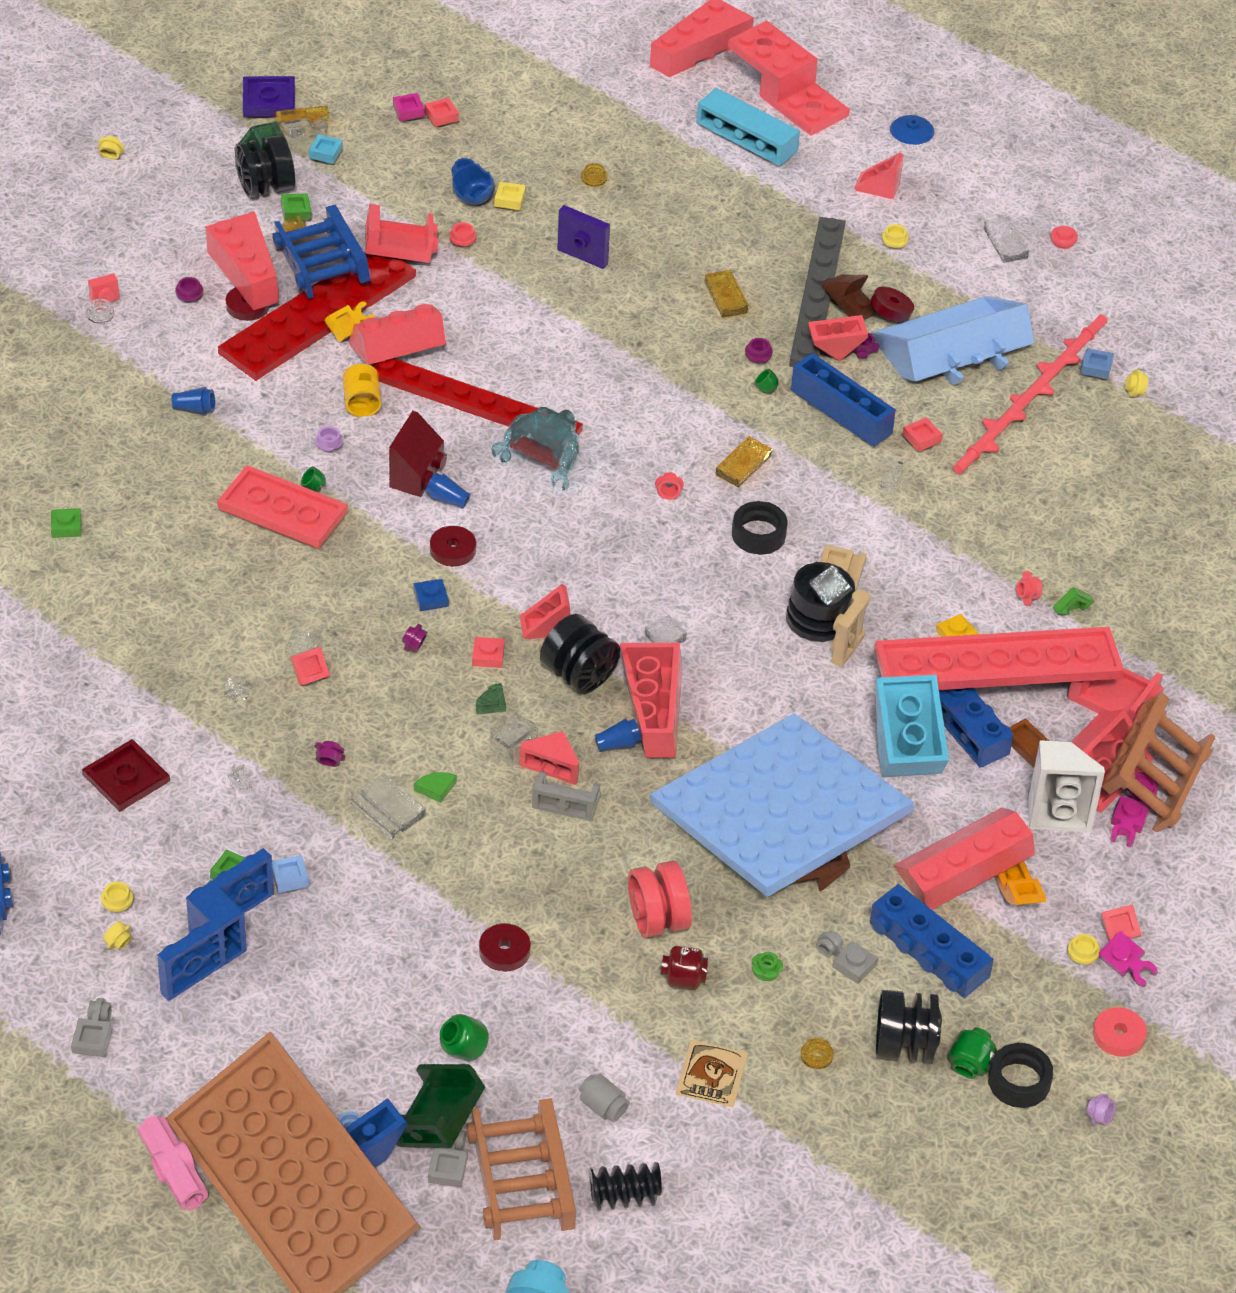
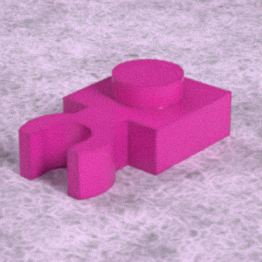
M1120 796L1111 823L1115 825L1111 833V842L1115 843L1117 836L1124 835L1128 838L1127 847H1131L1134 844L1136 832H1142L1150 807L1145 802Z
M1121 930L1099 952V957L1122 977L1129 971L1133 973L1134 981L1141 987L1146 986V981L1140 976L1142 971L1148 970L1154 976L1158 974L1157 967L1152 962L1140 960L1145 955V951Z

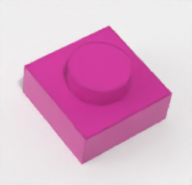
M418 93L393 97V107L399 121L425 117V109Z

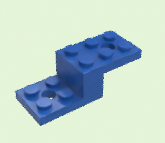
M264 848L255 854L246 856L242 862L228 871L221 872L215 879L202 887L194 889L186 897L188 935L176 943L166 946L157 954L160 992L168 1002L247 951L244 913L274 895L272 855Z

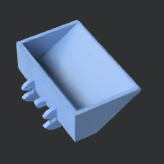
M991 296L981 297L870 332L875 338V343L879 344L880 350L903 379L919 381L943 373L953 385L960 384L964 378L960 371L957 372L956 368L971 363L979 364L984 359H988L995 369L1003 370L1008 367L1009 361L1006 357H1002V353L1035 343L1027 303Z

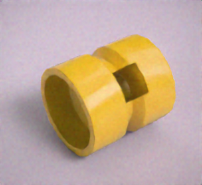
M356 364L347 368L342 377L347 411L356 417L374 415L379 411L382 403L377 370L367 364Z

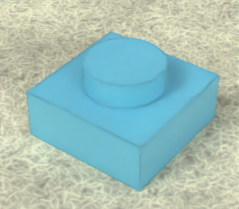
M318 134L308 150L309 158L334 164L343 149V140Z

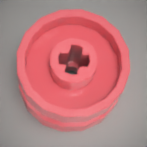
M672 860L658 863L654 873L647 866L630 869L628 873L629 899L635 922L642 937L660 936L665 926L673 933L689 929L692 921L691 902L685 877L677 861Z

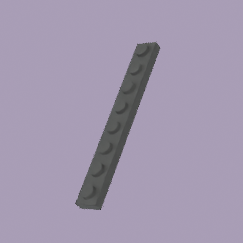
M819 217L790 356V367H793L811 353L818 357L820 355L821 349L813 344L808 322L827 320L831 296L821 285L824 281L832 279L836 275L846 220Z

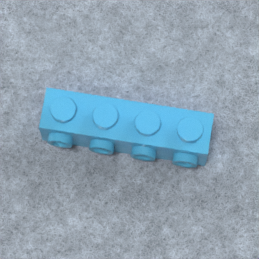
M717 87L698 102L696 123L778 166H781L798 151L800 130Z

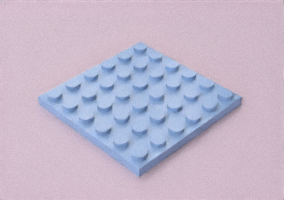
M795 713L650 794L651 803L767 897L914 812V802Z

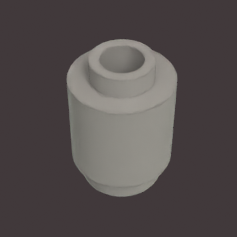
M598 1074L595 1077L590 1075L584 1080L579 1089L582 1092L580 1100L604 1120L609 1119L611 1122H616L626 1112L630 1101L625 1098L626 1094L602 1074Z

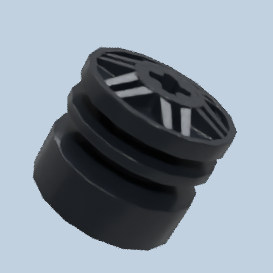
M282 134L263 138L262 151L256 140L249 141L248 145L245 142L236 144V170L248 198L256 197L258 191L261 195L267 194L269 183L275 192L294 188L295 170L288 143Z
M814 562L800 568L794 577L791 596L786 609V621L791 630L800 637L811 641L825 642L833 640L836 631L833 630L835 620L840 613L844 614L851 606L852 594L855 592V583L850 574L839 566L825 562Z
M575 613L559 621L549 632L540 650V661L556 676L562 677L564 682L571 685L575 691L580 694H588L610 677L619 661L621 648L606 633L598 631L597 627L583 615Z
M881 990L876 1032V1059L898 1061L902 1046L909 1047L911 1062L917 1061L919 1048H923L924 1063L933 1064L935 1052L940 1044L942 1026L938 994H929L927 1007L922 1008V994L916 992L912 1007H906L903 991Z

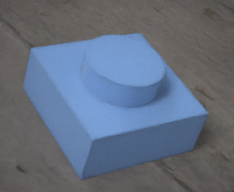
M1087 348L1081 374L1108 380L1114 353Z

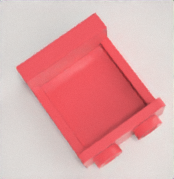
M369 204L365 225V254L430 263L431 253L437 252L438 224L434 223L433 214L430 213L427 214L424 226L380 220V205Z
M1124 668L1122 679L1071 682L1067 699L1098 714L1125 709L1133 723L1142 704L1160 691L1163 693L1164 687L1161 686L1163 674L1157 672L1150 681Z

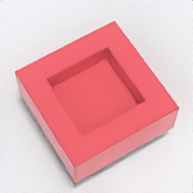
M449 98L425 104V113L435 127L459 121V112Z
M114 273L88 280L89 297L93 307L120 300L118 279Z
M927 417L903 427L902 434L918 452L941 443L943 436Z
M475 637L472 666L502 668L504 638Z
M321 647L290 656L299 685H305L330 676Z
M1133 904L1101 913L1108 941L1120 930L1130 939L1141 937L1142 934Z

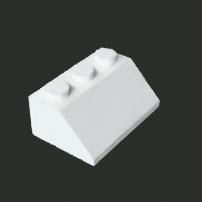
M1041 740L1039 742L1028 798L1030 829L1092 832L1105 771L1103 766L1072 742Z

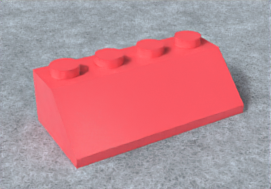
M1001 807L894 864V868L914 896L933 910L1034 856V837L1031 830L1016 811Z

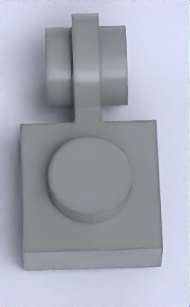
M832 930L823 932L818 937L816 944L818 951L826 957L836 956L832 967L855 983L859 984L877 966L878 957L852 941L846 948H843V939L837 932Z
M97 998L96 1001L91 1000L89 1002L88 1019L78 1018L71 1043L72 1053L105 1057L112 1032V1025L109 1022L112 1005L106 1002L104 998Z
M465 1130L460 1131L452 1148L433 1149L428 1171V1183L462 1187L468 1160V1151H463L466 1141Z

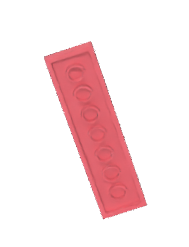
M1110 627L878 640L875 642L874 647L882 677L937 675L939 690L1122 679L1124 674V668Z

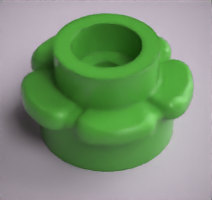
M772 952L757 954L752 959V971L762 981L776 979L779 972L783 970L782 960L778 959V956Z

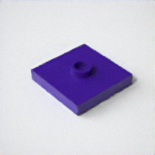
M244 76L243 117L295 116V76Z
M563 205L559 209L557 250L604 269L609 261L610 224Z

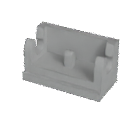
M539 772L532 790V808L592 822L601 797V792L599 791L601 784L594 783L591 792L549 783L545 779L547 772Z

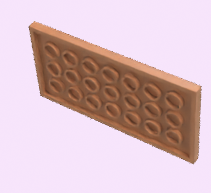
M271 1032L261 1038L165 1118L180 1140L186 1144L193 1158L291 1293H343L421 1228Z

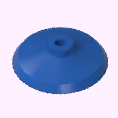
M916 115L901 116L890 125L892 136L898 141L910 145L926 143L933 138L935 133L934 127L927 119Z

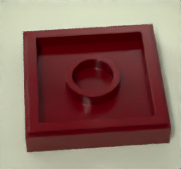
M133 739L82 769V775L119 812L170 782V775Z

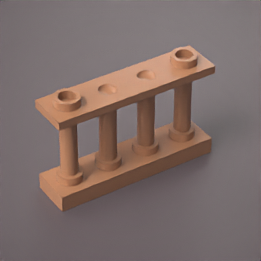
M1161 691L1142 704L1102 783V788L1109 794H1112L1121 787L1123 789L1128 788L1157 812L1159 816L1152 828L1155 832H1159L1167 826L1171 828L1180 820L1182 816L1180 810L1202 764L1211 756L1212 750L1210 748L1215 740V736L1209 734L1197 742L1166 716L1167 712L1164 711L1170 699ZM1157 725L1190 751L1186 760H1183L1156 737L1154 730ZM1146 746L1150 747L1180 772L1176 781H1173L1145 757L1146 753H1144ZM1136 767L1141 769L1169 793L1165 803L1135 779L1133 772Z
M552 1098L539 1100L538 1114H533V1118L482 1124L479 1108H474L472 1110V1122L466 1123L468 1142L475 1143L487 1203V1207L483 1208L485 1229H492L493 1239L501 1240V1223L552 1216L553 1219H559L561 1231L575 1229L576 1208ZM535 1131V1134L542 1135L543 1141L539 1142L538 1146L487 1152L485 1142L487 1137ZM541 1159V1162H547L549 1170H545V1174L494 1181L490 1168L493 1165ZM545 1187L547 1191L553 1190L555 1198H551L548 1203L504 1209L498 1208L496 1194Z

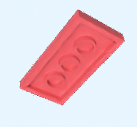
M249 465L244 467L217 500L219 510L318 549L348 512V504Z

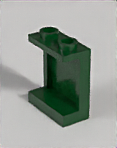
M419 1064L416 1072L423 1080V1085L406 1115H401L406 1121L407 1127L396 1145L409 1148H452L485 1089V1085L470 1064Z

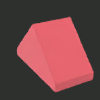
M900 152L862 171L854 189L859 192L894 199L900 185L903 154Z
M862 315L808 322L813 344L838 361H841L868 338V332Z
M564 584L558 586L520 615L523 638H546L559 621L570 615L567 587Z
M563 731L522 742L520 745L519 766L536 772H547V776L573 785L578 783L579 761Z

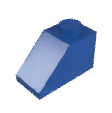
M387 1098L347 1126L346 1130L376 1168L388 1159L407 1127V1123Z

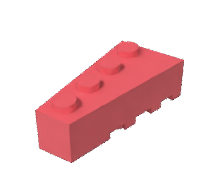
M709 0L651 43L650 67L671 77L696 66V62L700 60L708 61L714 58L718 52L723 50L728 52L730 51L728 39L752 28L754 17L722 0Z
M255 211L205 226L208 254L234 287H237L253 310H257L278 303L277 275Z
M680 642L620 643L623 669L642 739L645 758L676 757L683 671Z

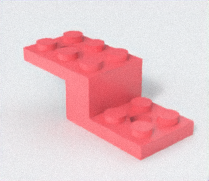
M767 20L728 39V48L762 73L760 97L810 136L849 116L850 109L815 83L818 58Z

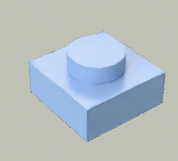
M302 855L272 861L273 879L278 893L309 887V878Z

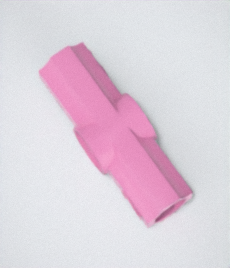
M155 1114L146 1118L138 1127V1135L151 1155L152 1166L160 1182L167 1183L181 1209L191 1211L200 1207L204 1200L208 1198V1191L195 1170L194 1161L188 1147L184 1142L179 1143L164 1116L159 1117Z

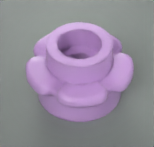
M333 426L322 427L317 433L318 437L315 438L316 446L321 447L323 451L339 449L343 444L339 429Z
M1106 1094L1093 1097L1087 1108V1115L1091 1117L1092 1124L1095 1126L1097 1123L1105 1126L1108 1125L1114 1117L1116 1102L1109 1099Z

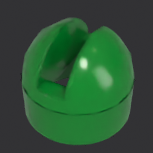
M771 369L762 371L754 381V385L764 393L774 392L779 384L778 377Z
M314 466L307 469L301 478V486L315 492L321 490L320 485L325 486L326 484L325 475Z

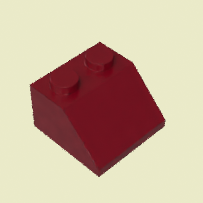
M413 410L389 447V488L422 497L432 476L438 469L442 470L444 468L447 454L444 453V440L418 412Z

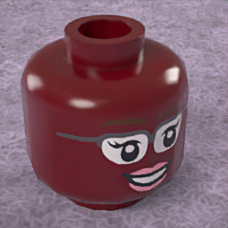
M674 946L670 950L669 956L663 955L660 975H667L669 987L696 990L700 983L705 984L708 958L704 957L703 951L699 948Z

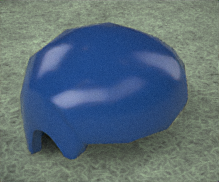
M479 164L464 166L452 178L456 195L462 202L469 205L483 204L491 197L495 190L494 178L490 171L486 172Z

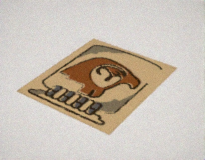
M691 1040L675 1095L733 1108L748 1052Z

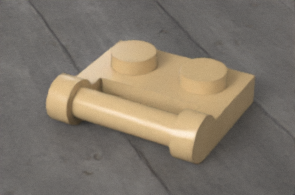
M857 590L852 594L851 606L844 614L840 613L833 626L836 634L830 647L833 651L832 663L840 667L844 666L864 639V614L870 601V595L864 590Z

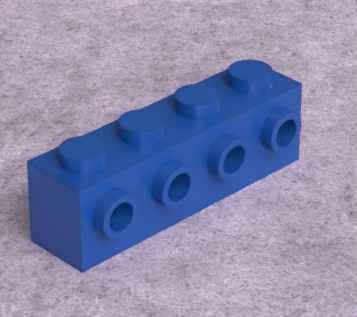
M814 353L809 354L793 366L791 391L868 444L875 447L893 434L896 409Z
M975 688L939 690L944 727L979 768L1010 755L1013 740L1010 728L999 720L992 707L986 705L978 696Z
M897 884L872 904L870 924H872L875 931L887 936L896 944L901 952L908 953L917 960L925 971L936 975L950 991H956L965 999L990 978L994 958L900 884Z

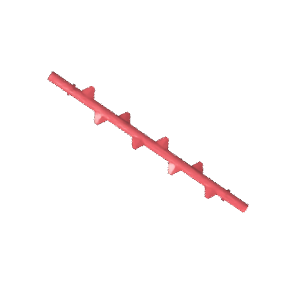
M1098 315L1088 327L1082 329L1081 334L1077 338L1065 339L1063 343L1068 348L1053 363L1039 362L1037 367L1042 372V375L1023 394H1012L1010 396V400L1014 404L999 419L985 418L982 421L988 431L973 446H970L964 456L953 466L955 473L962 474L974 460L980 458V454L983 451L996 453L999 451V447L994 441L996 437L1012 421L1026 419L1027 416L1022 410L1038 394L1052 395L1054 393L1049 382L1066 364H1074L1081 361L1076 354L1089 341H1092L1095 338V334L1107 323L1105 315Z

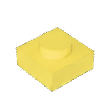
M499 182L494 198V207L521 210L526 193V185Z

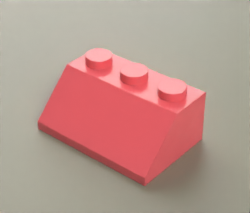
M421 304L416 306L415 309L405 312L394 311L389 316L382 318H367L363 320V323L354 325L349 339L351 348L367 365L446 344L442 313L430 304Z
M1125 709L1099 713L1071 741L1104 767L1103 781L1133 724ZM1146 746L1144 753H1146L1145 757L1152 762L1154 758ZM1136 767L1133 773L1142 772L1141 769ZM1101 787L1096 811L1103 812L1124 789L1121 787L1112 794H1109Z

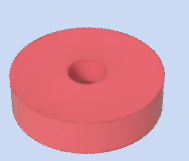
M1122 1007L1109 1008L1101 1012L1096 1018L1093 1029V1037L1096 1044L1106 1053L1119 1057L1131 1056L1140 1051L1147 1035V1027L1144 1020L1134 1011ZM1116 1030H1121V1031H1123L1124 1033H1123V1034L1117 1033Z

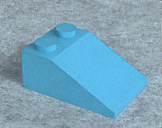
M937 675L876 678L877 739L882 777L942 774L949 762Z

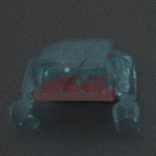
M540 407L532 413L518 415L502 436L505 438L503 442H496L492 445V454L496 458L502 452L500 460L502 463H507L511 459V452L508 449L510 446L554 469L560 466V470L555 471L551 475V482L554 488L556 482L563 479L562 490L565 491L569 488L568 470L572 471L579 452V436L575 433V417L567 409L558 413L547 407Z

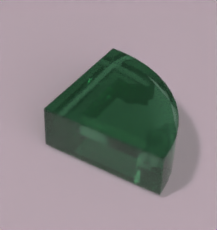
M502 683L489 686L487 691L476 700V715L506 711Z

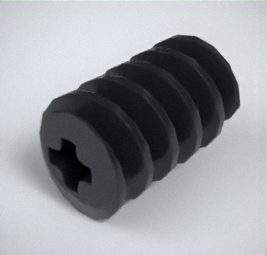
M654 1162L651 1172L646 1163H641L638 1173H636L632 1164H628L624 1174L618 1165H614L611 1176L605 1166L599 1168L597 1177L593 1169L589 1168L591 1198L597 1211H601L604 1200L608 1201L611 1210L615 1209L617 1199H621L625 1209L629 1207L631 1198L635 1199L638 1207H642L644 1197H648L651 1205L655 1206L657 1197L662 1193L661 1172L658 1162Z

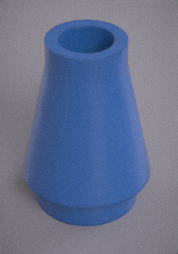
M201 387L173 393L172 408L174 410L207 415V412H213L215 409L213 389Z
M435 473L426 488V493L431 495V499L455 505L462 509L466 506L471 496L470 493L462 489L444 473L442 475Z
M625 718L603 732L594 735L599 752L634 748L635 744L642 742L635 719L628 721Z

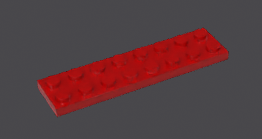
M365 254L371 281L360 283L355 274L351 275L350 272L319 281L312 286V298L308 299L303 291L218 346V354L257 381L331 333L332 331L324 321L329 315L347 305L353 310L360 302H366L367 305L361 310L363 312L416 277V269L399 258Z

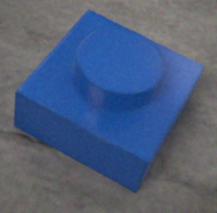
M443 579L413 583V591L419 611L449 607V599Z

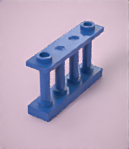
M336 204L325 207L327 218L323 219L324 222L285 232L280 221L274 222L276 230L275 233H272L276 249L281 248L294 272L298 289H303L308 299L313 297L311 283L350 272L351 275L355 274L360 283L371 281L367 257ZM327 232V234H331L329 236H325L294 246L291 243L293 241H297ZM330 246L339 247L338 249L300 259L299 255ZM339 259L347 260V262L308 273L307 271L308 268Z

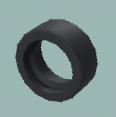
M753 501L740 506L734 513L732 523L734 543L740 549L757 555L771 554L779 550L784 545L787 534L788 520L786 514L780 507L770 502ZM751 521H764L773 525L776 530L769 534H756L746 530L743 525Z
M1026 1043L1008 1044L999 1049L992 1058L988 1084L992 1093L1001 1102L1011 1107L1027 1108L1036 1106L1045 1100L1050 1091L1053 1079V1065L1050 1058L1040 1048ZM1008 1065H1026L1039 1074L1040 1081L1035 1085L1027 1087L1017 1086L1008 1082L1002 1076L1001 1071Z

